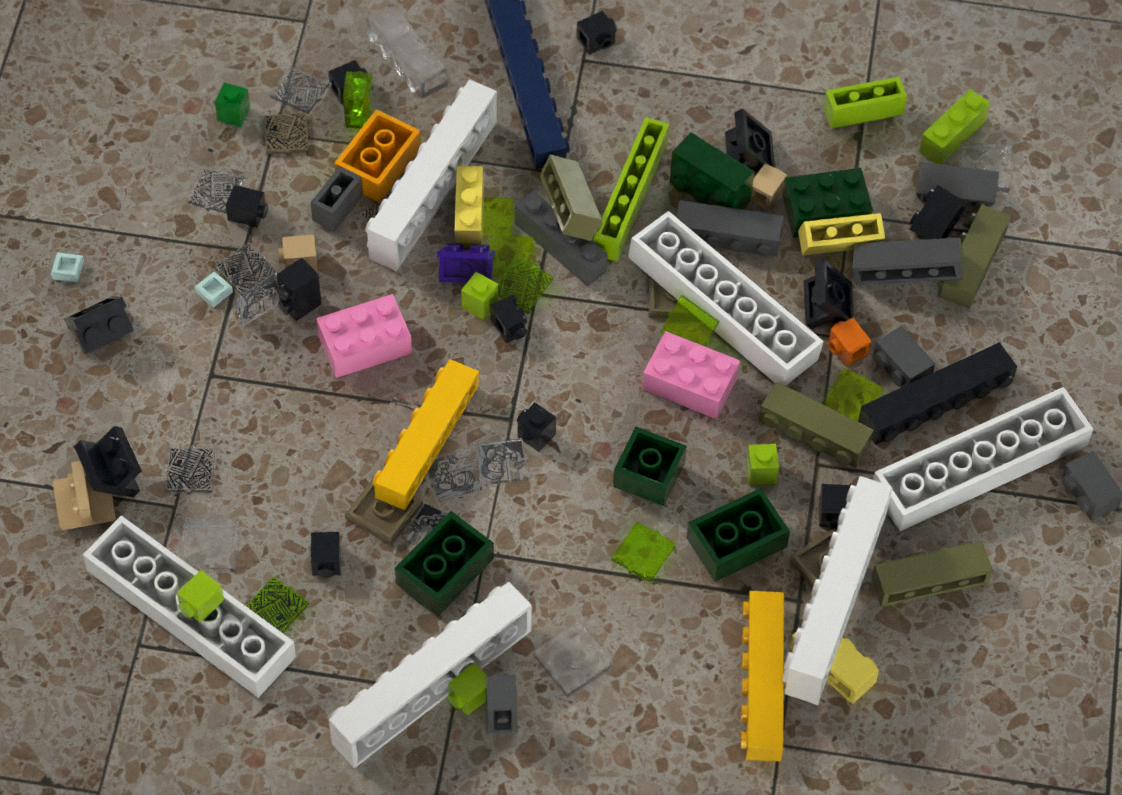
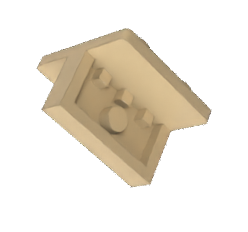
M80 461L71 462L72 473L67 474L68 478L53 481L60 530L116 520L112 494L93 491Z

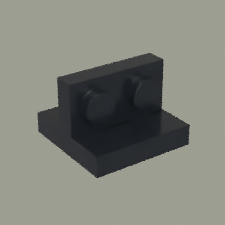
M743 108L734 112L735 127L725 132L727 155L751 170L756 168L760 171L765 163L774 168L772 132Z
M824 258L815 261V276L803 280L805 324L810 329H813L831 321L838 323L854 318L852 282Z
M111 296L64 318L67 327L73 330L84 354L134 331L124 310L127 307L124 299L118 296Z
M113 426L97 443L80 440L74 446L93 491L133 498L140 492L135 478L142 470L122 427Z

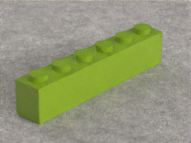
M648 117L644 118L602 216L601 228L594 235V243L607 253V259L619 261L667 147L669 123Z

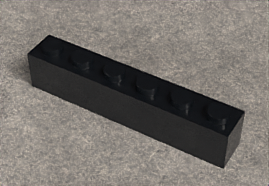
M999 342L862 405L858 420L861 424L874 430L872 441L875 445L883 441H892L902 432L907 430L913 431L930 419H939L949 410H958L975 398H984L994 389L1009 386L1014 380L1017 365Z

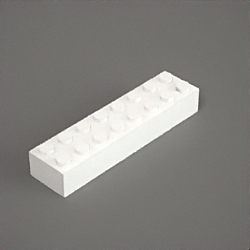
M470 79L464 88L461 87L458 90L454 103L446 107L441 122L433 126L428 141L420 145L415 160L407 164L402 179L394 183L389 198L381 202L376 217L368 221L365 231L368 237L367 248L370 260L396 272L398 271L455 186L457 166L469 165L497 123L496 90Z
M669 211L632 237L628 258L774 383L778 382L784 386L788 385L819 359L824 342Z
M1062 387L880 469L874 473L873 480L893 486L887 514L900 532L1088 446L1093 428L1066 389Z
M862 476L859 477L856 486H850L846 498V507L842 508L838 519L839 526L837 532H833L828 556L825 555L823 559L820 577L816 579L812 589L810 604L807 603L802 617V626L797 629L793 642L795 644L792 653L789 652L785 662L782 682L786 683V695L816 705L819 704L886 518L893 486Z
M120 516L83 554L86 570L258 698L296 658L293 640L224 590V601L201 623L193 617L187 618L178 608L177 592L198 571L123 516Z
M510 582L502 587L498 586L493 589L488 598L482 603L472 605L467 610L465 616L458 621H451L445 627L444 632L436 638H429L414 655H407L401 660L397 668L391 672L383 673L378 678L376 684L368 690L363 689L357 693L350 704L336 709L329 719L332 745L353 768L357 767L449 695L448 683L469 666L476 663L482 670L531 632L532 605Z

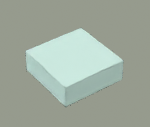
M57 252L51 271L52 279L78 283L84 263L83 256Z
M216 272L210 274L194 287L195 292L213 308L233 293L232 286Z

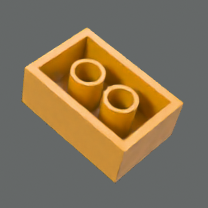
M376 109L334 163L335 171L341 166L361 176L363 195L381 203L394 183L403 174L407 164L416 157L421 145L420 130Z

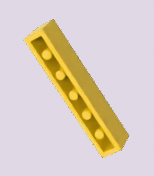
M449 359L445 368L441 367L438 370L434 386L432 388L429 387L424 394L422 406L420 409L416 408L410 420L411 424L408 429L404 428L401 431L396 449L389 451L385 467L382 471L378 470L374 476L372 485L375 486V498L406 510L479 387L478 370Z
M750 591L748 601H743L742 618L747 619V627L742 628V644H747V653L742 652V670H747V679L742 678L741 696H747L746 705L741 706V722H746V731H741V749H746V760L781 762L783 753L784 592Z

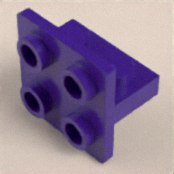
M447 243V245H444V248L437 251V257H439V282L467 283L475 272L493 281V257L496 255V250H489L490 245L475 244L471 246V249H465L463 244Z

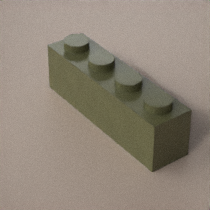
M549 155L540 178L561 231L565 235L592 241L595 233L601 228L602 218L579 163L570 159Z
M981 204L978 213L973 212L967 225L970 229L968 233L963 231L960 237L964 253L962 279L939 281V286L942 287L941 298L970 309L1007 232L1011 215Z
M778 382L775 383L760 409L759 420L763 421L766 426L776 428L786 433L790 438L800 440L812 446L814 450L821 453L824 452L836 458L838 462L856 468L871 444L873 429Z
M982 541L977 543L965 542L958 547L949 549L941 547L921 555L913 553L902 559L882 560L878 564H874L871 578L881 607L989 584L993 569Z

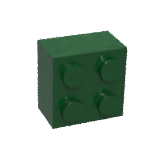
M635 426L614 469L613 487L664 506L685 464L687 446Z

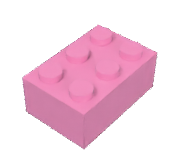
M393 294L316 318L318 337L335 378L412 354L411 335Z
M665 331L643 373L642 390L717 419L738 379L740 360Z

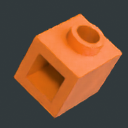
M854 318L845 322L840 321L831 328L828 341L829 349L834 355H838L846 367L869 355L871 340Z

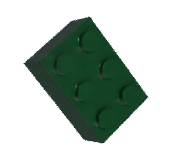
M692 132L672 151L670 183L677 190L684 191L698 203L744 210L751 202L754 171Z
M861 168L793 176L784 179L782 197L793 238L799 237L798 230L803 222L873 213Z
M762 488L688 522L687 529L688 542L714 582L787 548L790 530Z
M450 511L395 567L396 584L439 616L494 559V542Z

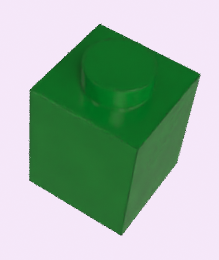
M223 83L215 100L217 121L242 127L250 109L247 88Z

